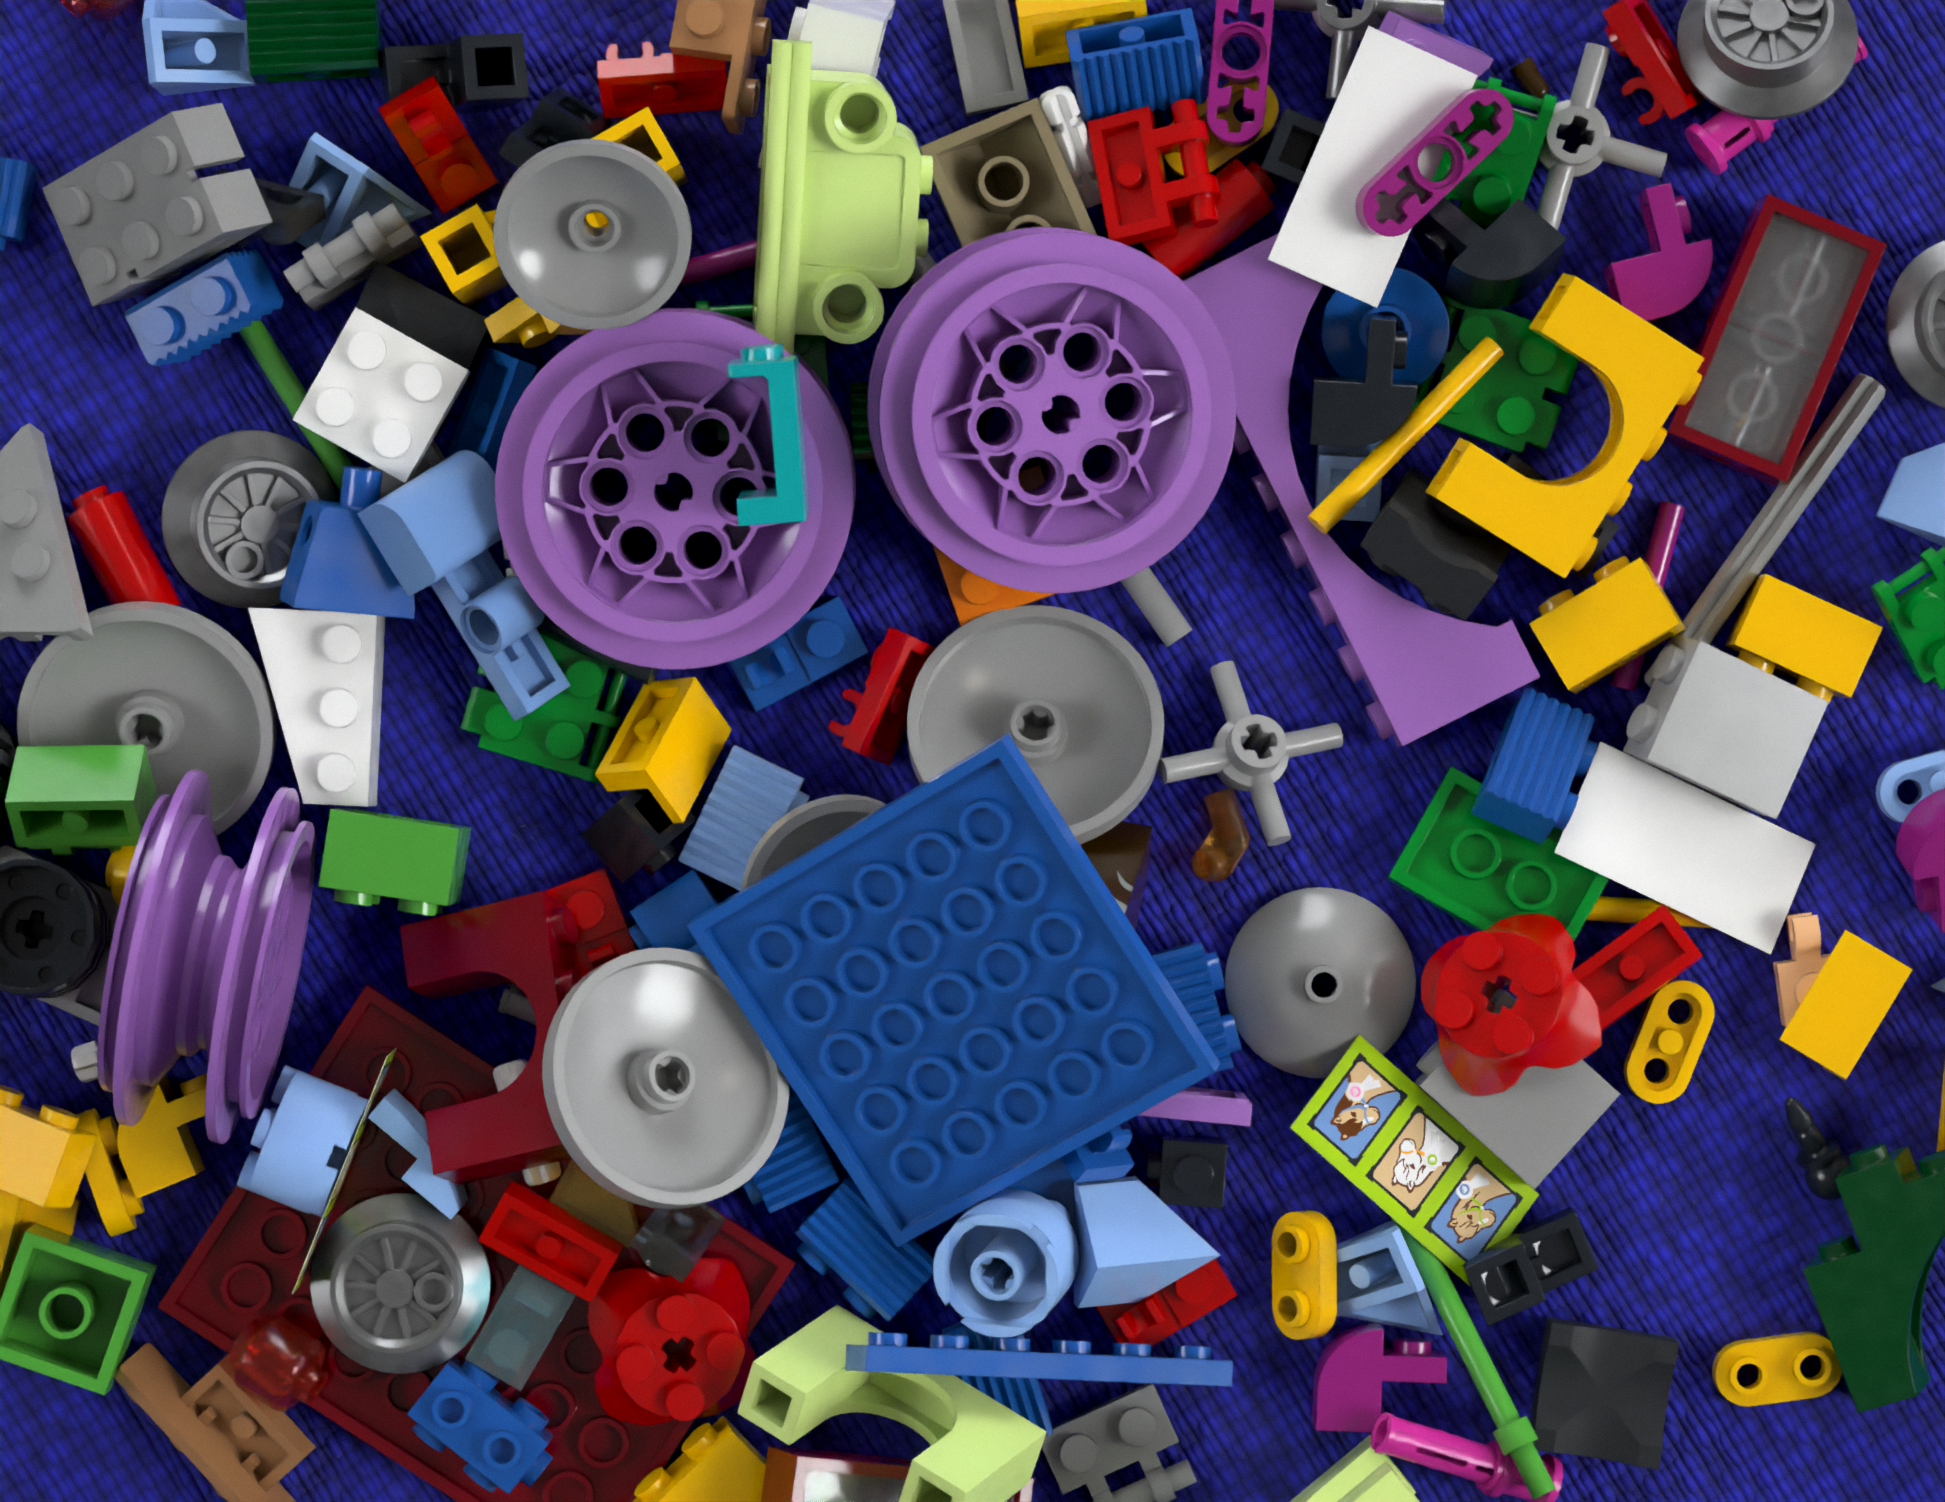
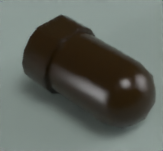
M1530 56L1511 68L1509 72L1518 81L1525 94L1542 99L1545 93H1550V89L1536 67L1537 64Z

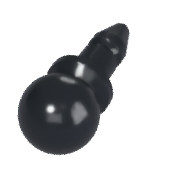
M1788 1097L1784 1103L1787 1124L1791 1131L1794 1132V1137L1801 1148L1796 1159L1799 1166L1805 1170V1182L1808 1189L1816 1197L1823 1200L1835 1201L1841 1199L1835 1178L1851 1164L1849 1158L1840 1152V1145L1835 1138L1823 1136L1817 1123L1813 1122L1814 1118L1811 1112L1796 1098Z

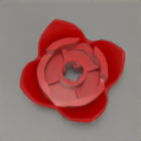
M1519 914L1502 919L1484 931H1477L1448 941L1430 957L1424 966L1421 976V1000L1426 1013L1436 1023L1439 1035V1049L1444 1065L1459 1086L1471 1096H1489L1503 1093L1516 1085L1523 1072L1529 1067L1538 1066L1559 1069L1573 1066L1602 1046L1599 1009L1591 993L1573 974L1572 966L1576 957L1574 942L1563 924L1554 916ZM1510 985L1509 991L1517 997L1516 1003L1511 1009L1502 1005L1500 1014L1494 1013L1495 1004L1491 1001L1493 994L1497 989L1502 990L1503 986Z
M698 1257L684 1262L670 1276H660L645 1268L630 1267L608 1273L592 1303L588 1302L587 1320L590 1334L602 1353V1363L595 1373L594 1389L602 1408L609 1416L620 1421L639 1425L662 1424L674 1419L690 1421L695 1418L717 1415L742 1399L751 1366L755 1360V1353L747 1340V1327L750 1317L749 1294L740 1272L730 1259ZM682 1337H686L685 1345L688 1348L687 1352L679 1358L667 1359L668 1356L662 1347L664 1343L672 1338L678 1344Z

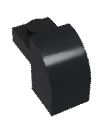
M523 33L462 35L448 44L392 46L379 50L384 104L431 76L435 77L457 115L502 109L516 105L529 98Z
M1444 197L1415 224L1412 235L1417 240L1422 252L1430 260L1440 265L1446 264L1449 267L1443 293L1456 302L1480 309H1497L1510 306L1531 294L1558 268L1567 239L1519 198L1486 230H1483Z
M1369 314L1365 378L1314 375L1310 425L1311 445L1345 447L1370 445L1391 435L1407 419L1415 403L1418 385L1413 380L1392 379L1393 369L1405 370L1408 331H1396L1395 315Z

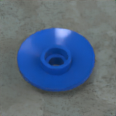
M1395 267L1377 308L1335 290L1323 314L1321 336L1325 354L1331 366L1340 376L1365 378L1369 314L1395 315L1398 331H1408L1405 370L1393 369L1392 379L1413 380L1419 385L1434 373L1447 350L1450 326L1445 305L1440 295L1428 281L1407 269Z

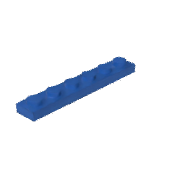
M868 1332V1345L846 1344L845 1371L1232 1387L1233 1361L1211 1360V1347L1173 1345L1172 1358L1151 1357V1344L1113 1343L1111 1356L1091 1355V1342L1052 1340V1353L1030 1352V1339L992 1337L991 1350L969 1349V1336L930 1335V1348L907 1347L908 1334Z

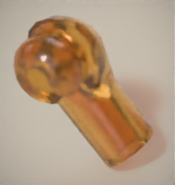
M1232 788L1203 797L1213 829L1200 849L1194 853L1191 864L1195 875L1206 882H1218L1229 877L1249 847L1250 836L1235 791Z

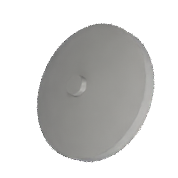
M150 601L117 603L89 612L88 616L94 637L86 641H75L67 635H55L32 665L20 694L17 709L19 746L145 744L156 789L153 805L163 794L173 796L184 775L189 770L195 769L206 772L209 778L212 804L211 819L216 836L232 826L248 810L260 792L274 759L277 721L274 702L268 684L257 663L237 639L212 620L196 612L175 605Z
M1043 605L1019 606L1013 609H1001L990 612L968 622L950 634L932 652L916 678L908 703V749L915 775L921 785L1009 733L1079 844H1083L1099 837L1119 824L1136 808L1147 793L1156 775L1162 754L1164 710L1160 692L1149 667L1134 647L1115 630L1088 615L1073 610Z
M663 947L636 950L614 958L589 972L572 987L562 1000L548 1029L542 1060V1080L547 1109L554 1129L563 1146L577 1165L592 1180L614 1195L632 1203L651 1208L680 1209L701 1205L725 1196L746 1183L764 1165L775 1148L787 1115L789 1082L707 957L682 949Z

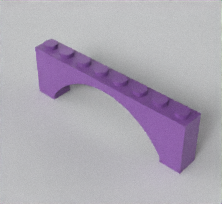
M1276 234L1184 280L1183 283L1197 296L1211 316L1229 356L1237 403L1233 446L1238 455L1247 451L1250 452L1260 474L1251 478L1257 495L1267 512L1278 508L1289 530L1279 535L1282 544L1296 569L1307 566L1317 586L1316 589L1308 592L1311 602L1324 626L1335 622L1346 644L1337 649L1346 672L1353 683L1364 679L1375 701L1367 705L1366 710L1382 741L1392 736L1397 746H1404L1540 678V675L1512 620L1504 621L1497 626L1484 625L1455 619L1410 602L1368 576L1345 555L1328 533H1321L1309 521L1307 516L1313 509L1299 479L1290 441L1288 417L1289 389L1297 344L1308 313L1321 287L1325 285L1268 260L1278 236Z

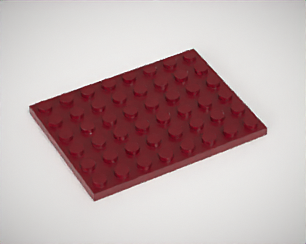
M370 984L365 986L309 1072L312 1076L358 1093V1096L369 1100L386 1056L397 1048L372 1111L394 1088L424 1118L427 1111L485 1098L498 1093L493 1078V1069L497 1066ZM368 1119L321 1240L331 1225L342 1214L365 1200L392 1193L420 1195L401 1179L417 1158L370 1119ZM573 1159L559 1161L561 1168L560 1176L555 1180L540 1185L529 1186L525 1182L522 1170L466 1183L464 1187L468 1200L457 1212L469 1223L477 1236L480 1237L512 1180L568 1211V1214L573 1217L584 1219V1223L602 1233L613 1235L615 1240L624 1244L609 1272L630 1267L645 1268L660 1276H670L684 1262L698 1257L730 1259L740 1272L749 1294L750 1317L747 1327V1338L797 1262V1260L707 1202L680 1209H660L638 1205L604 1189L592 1180ZM237 1185L158 1305V1308L457 1502H632L636 1498L634 1492L640 1482L656 1468H664L695 1420L679 1421L674 1419L662 1424L639 1425L620 1421L609 1416L602 1408L594 1389L595 1373L602 1363V1353L590 1334L587 1320L588 1301L482 1243L488 1258L491 1274L489 1304L476 1334L454 1357L463 1364L470 1357L485 1366L499 1380L494 1388L513 1403L521 1397L537 1407L549 1419L544 1428L554 1435L544 1449L553 1456V1459L530 1488L519 1481L509 1495L499 1487L494 1492L487 1491L464 1472L463 1468L467 1462L453 1450L447 1447L443 1452H439L421 1440L412 1430L417 1422L407 1415L449 1360L428 1370L407 1374H394L365 1367L342 1353L327 1337L315 1314L310 1291L312 1263L305 1280L292 1294L322 1218L296 1210L240 1188ZM682 1337L678 1344L672 1338L664 1343L662 1347L668 1356L667 1359L679 1358L687 1352L688 1348L685 1345L686 1337Z

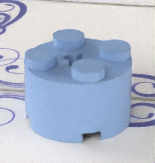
M285 1065L271 1101L280 1104L279 1108L272 1107L270 1110L267 1108L263 1110L250 1145L261 1148V1152L250 1151L237 1186L309 1215L314 1214L322 1218L369 1100L358 1096V1093Z
M1003 1189L968 1208L946 1233L935 1253L933 1262L934 1282L938 1295L944 1304L950 1303L955 1311L963 1317L960 1322L972 1331L986 1336L999 1338L1014 1337L1032 1329L1033 1326L1040 1323L1053 1310L1072 1285L1078 1271L1079 1246L1075 1232L1070 1224L1069 1213L1059 1202L1047 1200L1038 1194L1021 1189Z

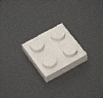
M355 307L296 412L293 421L402 482L407 483L414 475L471 372Z

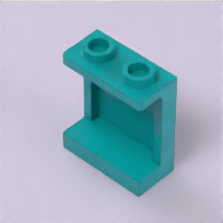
M783 344L743 346V349H740L741 359H733L726 364L727 378L764 376L768 380L776 488L743 490L736 499L738 526L804 522L810 511L798 355L783 356Z

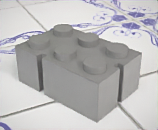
M222 103L170 112L42 188L92 306L144 295L180 275V271L196 266L273 222L250 168L199 179L196 175L195 169L236 162L245 157Z

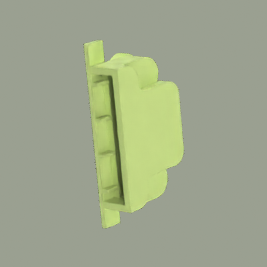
M772 39L771 64H767L752 316L755 331L777 344H783V349L793 355L795 334L826 336L837 343L854 344L866 340L879 328L884 315V303L879 288H895L903 285L909 280L914 271L915 257L926 258L928 219L918 218L920 194H931L933 157L921 155L913 132L904 124L897 122L893 100L882 83L875 77L861 72L811 70L812 41Z

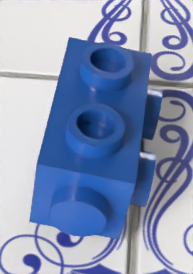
M453 1356L407 1413L409 1417L417 1422L412 1430L433 1449L443 1452L449 1447L467 1462L463 1468L464 1472L489 1492H494L499 1487L509 1495L519 1481L530 1488L553 1459V1456L544 1450L554 1436L544 1428L549 1419L527 1400L519 1397L513 1403L494 1387L499 1380L478 1361L468 1357L463 1364Z

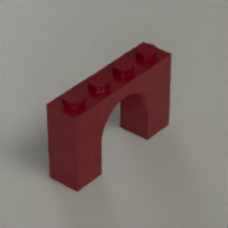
M543 891L400 926L409 989L432 1000H437L495 985H517L527 996L536 1020V1039L532 1055L525 1069L513 1083L502 1091L485 1098L425 1112L433 1175L449 1180L454 1184L462 1185L572 1159L554 1129L547 1109L542 1080L544 1045L554 1014L572 987L583 978L574 965L572 945L577 943L578 932L571 910L566 907V904Z

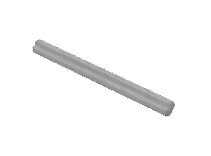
M1863 373L1856 375L1796 460L1788 481L1778 485L1684 618L1682 623L1686 629L1676 635L1700 640L1708 645L1712 642L1883 400L1886 389L1878 381ZM1674 636L1670 638L1665 646L1671 644ZM1655 661L1644 677V682L1650 688L1655 680L1653 678Z

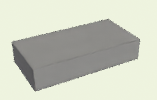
M942 0L966 116L1014 107L1028 102L1029 98L1008 0Z

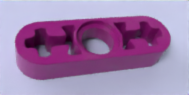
M1216 0L1207 103V127L1211 136L1223 146L1230 148L1245 147L1254 142L1263 129L1274 0H1252L1250 21L1260 18L1264 19V26L1262 28L1249 22H1234L1224 25V16L1237 20L1239 0ZM1245 36L1257 44L1260 57L1253 67L1247 70H1235L1225 63L1222 57V49L1231 38ZM1219 79L1237 85L1252 82L1259 83L1257 91L1244 87L1243 110L1247 114H1253L1254 120L1243 122L1241 132H1229L1227 121L1217 119L1218 112H1226L1230 108L1232 87L1218 88Z
M1478 88L1461 93L1362 187L1355 204L1356 215L1360 224L1370 233L1380 236L1395 237L1409 231L1509 135L1513 126L1514 114L1508 99L1493 89ZM1472 104L1476 106H1488L1491 104L1494 111L1489 115L1488 119L1493 128L1490 132L1476 129L1461 141L1472 149L1466 156L1462 145L1454 137L1444 133V129L1449 125L1452 132H1462L1474 119L1472 112L1469 110ZM1438 143L1448 151L1451 165L1445 177L1432 182L1424 178L1420 173L1418 158L1426 146ZM1403 169L1407 180L1414 187L1424 191L1425 195L1419 200L1416 193L1408 192L1395 206L1396 211L1400 215L1397 221L1387 218L1377 221L1374 215L1378 212L1380 205L1375 198L1379 192L1383 195L1393 196L1407 184L1404 180L1397 177V174Z

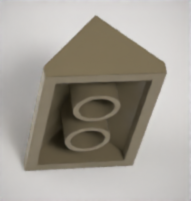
M1038 97L919 147L921 155L933 157L932 181L961 248L990 235L1032 227H1060L1097 235Z

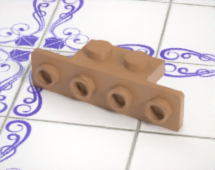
M677 0L669 47L672 53L677 55L731 62L722 109V120L729 133L743 135L746 117L754 118L759 106L760 80L753 79L757 55L766 56L770 44L771 19L764 17L767 0Z
M150 1343L142 1346L117 1368L114 1378L126 1390L129 1398L150 1416L169 1437L173 1446L184 1453L223 1499L228 1502H296L279 1481L314 1450L316 1446L232 1355L228 1354L193 1387L182 1378Z

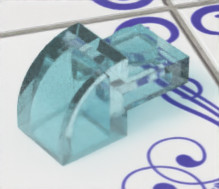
M519 1264L465 1359L521 1391L577 1295Z

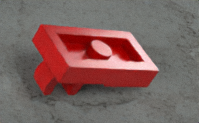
M1620 0L1602 11L1609 23L1606 25V33L1612 46L1622 57H1629L1634 66H1638L1643 73L1627 81L1621 88L1622 94L1625 97L1642 88L1648 90L1653 96L1654 104L1652 109L1638 118L1641 125L1651 124L1666 113L1672 120L1705 100L1685 75L1680 63L1678 50L1647 0Z
M650 41L642 42L643 55L641 58L619 59L617 44H610L606 51V60L597 61V76L604 118L630 117L646 107H649L653 115L723 109L728 81L726 61L673 53H661V56H655L654 47Z
M434 76L429 77L378 108L384 121L443 214L498 182Z
M889 627L883 643L877 647L872 656L871 671L864 685L866 686L864 694L852 689H846L842 693V698L856 705L857 710L852 722L844 725L831 720L828 728L830 731L844 738L841 746L890 766L907 727L908 703L912 688L921 668L936 647Z
M606 868L545 891L546 894L566 904V907L571 910L575 918L578 939L577 943L572 945L575 968L579 970L582 977L614 958L638 950L628 931L629 925Z
M1663 904L1572 971L1575 978L1591 993L1599 1009L1603 1031L1701 960L1703 954Z
M512 1180L478 1239L484 1245L590 1303L595 1298L624 1244L615 1240L613 1235L602 1233L584 1223V1219L573 1217L568 1214V1211Z
M1215 1258L1140 1302L1096 1306L1117 1343L1151 1344L1152 1347L1236 1297L1237 1293Z

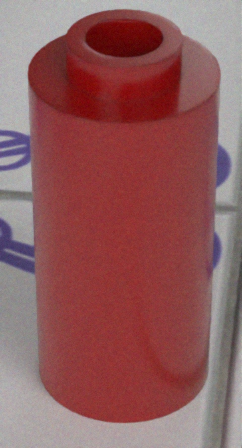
M1235 158L1214 174L1217 176L1220 190V198L1215 201L1219 219L1216 225L1207 228H1195L1190 206L1172 209L1177 233L1137 243L1143 253L1164 265L1178 278L1183 280L1274 209V205L1269 196L1276 191V188L1267 174L1260 170V166L1254 160L1244 166L1242 162Z
M106 485L82 494L71 502L75 512L66 518V522L110 605L133 601L159 602L179 607L182 605L123 491L110 494Z

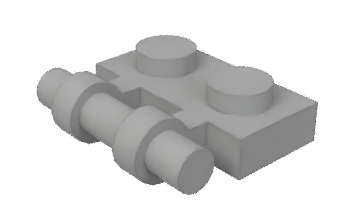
M394 203L372 216L368 211L351 221L354 226L353 228L323 247L317 242L302 251L304 258L283 271L296 293L299 292L304 302L315 312L368 280L377 261L389 267L423 245L411 224L400 214Z
M1153 1383L1141 1385L1053 1425V1434L1045 1436L1042 1445L1043 1452L1062 1494H1066L1086 1484L1093 1498L1092 1502H1169L1177 1498L1174 1492L1197 1482L1187 1459L1164 1469L1157 1455L1158 1451L1178 1443L1179 1440ZM1139 1460L1146 1477L1111 1492L1105 1475Z

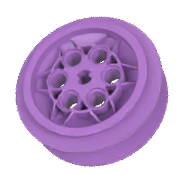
M1060 227L1023 228L990 235L964 246L932 267L913 285L898 304L886 324L876 348L867 390V421L874 459L886 488L907 520L939 550L974 574L997 584L1039 593H1071L1111 585L1153 565L1173 550L1203 517L1216 496L1227 470L1236 429L1237 403L1229 356L1219 331L1197 296L1180 278L1145 253L1098 235ZM1087 333L1093 344L1092 356L1088 362L1080 367H1069L1063 355L1065 343L1074 334ZM1012 345H1023L1029 354L1030 362L1028 369L1017 379H1005L999 370L1001 354ZM1128 383L1134 393L1133 405L1126 414L1119 417H1111L1105 408L1107 392L1116 384ZM1061 395L1064 401V410L1055 412V423L1044 425L1042 412L1052 408V397ZM991 407H1001L1007 417V427L1004 433L992 441L981 440L976 430L980 414ZM1095 445L1108 446L1112 458L1110 468L1104 475L1098 478H1087L1082 467L1084 455ZM1043 457L1048 466L1046 481L1038 489L1023 490L1018 480L1020 467L1029 458Z
M695 308L658 309L648 317L624 327L609 330L596 328L556 354L538 372L523 392L504 431L495 475V503L503 544L514 571L538 607L557 626L589 648L619 661L657 669H694L729 662L760 649L790 629L812 607L833 576L847 543L856 500V470L849 433L835 400L814 369L796 351H794L793 355H798L810 511L804 522L738 526L737 511L729 508L723 500L722 490L724 484L732 478H746L757 489L776 488L768 380L764 376L727 378L726 364L733 359H741L740 349H743V346L777 344L755 331L754 324L716 311ZM783 349V356L791 355ZM642 413L652 414L661 421L665 431L664 440L661 445L656 448L645 449L634 443L631 439L629 428L632 419L636 415ZM706 418H714L721 421L727 427L730 434V442L724 451L717 454H709L697 446L694 439V430L699 421ZM611 467L618 469L624 474L628 483V491L624 499L619 502H608L597 495L594 490L593 480L598 470ZM673 473L685 476L690 481L693 493L686 494L680 504L671 503L661 492L660 485L667 483ZM633 526H642L649 529L657 541L655 555L647 560H635L629 557L622 546V536L626 529ZM699 531L710 532L715 535L721 543V558L711 565H700L694 562L686 549L687 539L690 535Z
M192 769L184 775L173 796L163 794L156 800L143 826L132 858L119 906L107 964L99 1021L97 1067L101 1088L104 1091L113 1092V1105L117 1122L121 1125L135 1126L147 1110L157 1085L181 1055L191 1057L201 1049L206 1050L209 1060L205 1103L206 1130L211 1142L224 1144L232 1135L241 1115L247 1119H253L257 1115L264 1102L277 1065L293 1004L304 950L314 881L316 839L313 823L309 821L300 822V804L297 791L293 788L281 787L275 793L268 806L248 863L243 869L238 868L231 857L224 856L221 853L211 819L212 804L209 778L206 772Z

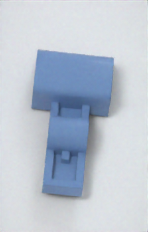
M460 450L357 513L408 597L430 585L433 587L514 721L530 714L571 686L536 629L543 622L544 612L525 590L517 576L505 577L488 550L489 547L502 540L498 525L495 503V473L480 455L470 450Z

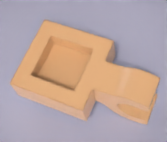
M1812 912L1786 916V928L1792 959L1773 962L1781 1025L1785 1027L1789 1024L1830 954L1821 955L1818 915H1812Z

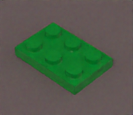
M1451 766L1387 879L1477 931H1484L1498 921L1513 915L1545 914L1554 916L1560 921L1574 942L1609 878L1554 853L1563 832L1558 828L1554 827L1541 845L1471 814L1482 783Z

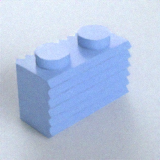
M734 745L678 861L741 891L747 862L762 836L784 815L808 802L810 796L799 791L805 779Z

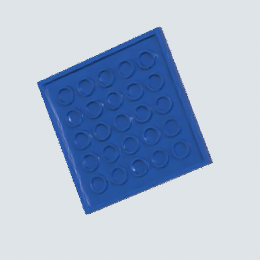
M1009 733L695 917L687 925L691 934L897 1248L1215 1073L1221 1064Z

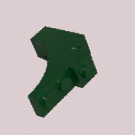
M1881 1143L1849 1155L1851 1164L1835 1178V1182L1858 1242H1856L1853 1234H1846L1828 1240L1817 1246L1819 1254L1803 1269L1858 1413L1918 1396L1931 1380L1923 1348L1922 1310L1929 1271L1938 1248L1945 1238V1150L1935 1152L1918 1160L1917 1163L1920 1168L1918 1170L1908 1146L1888 1152L1885 1143Z

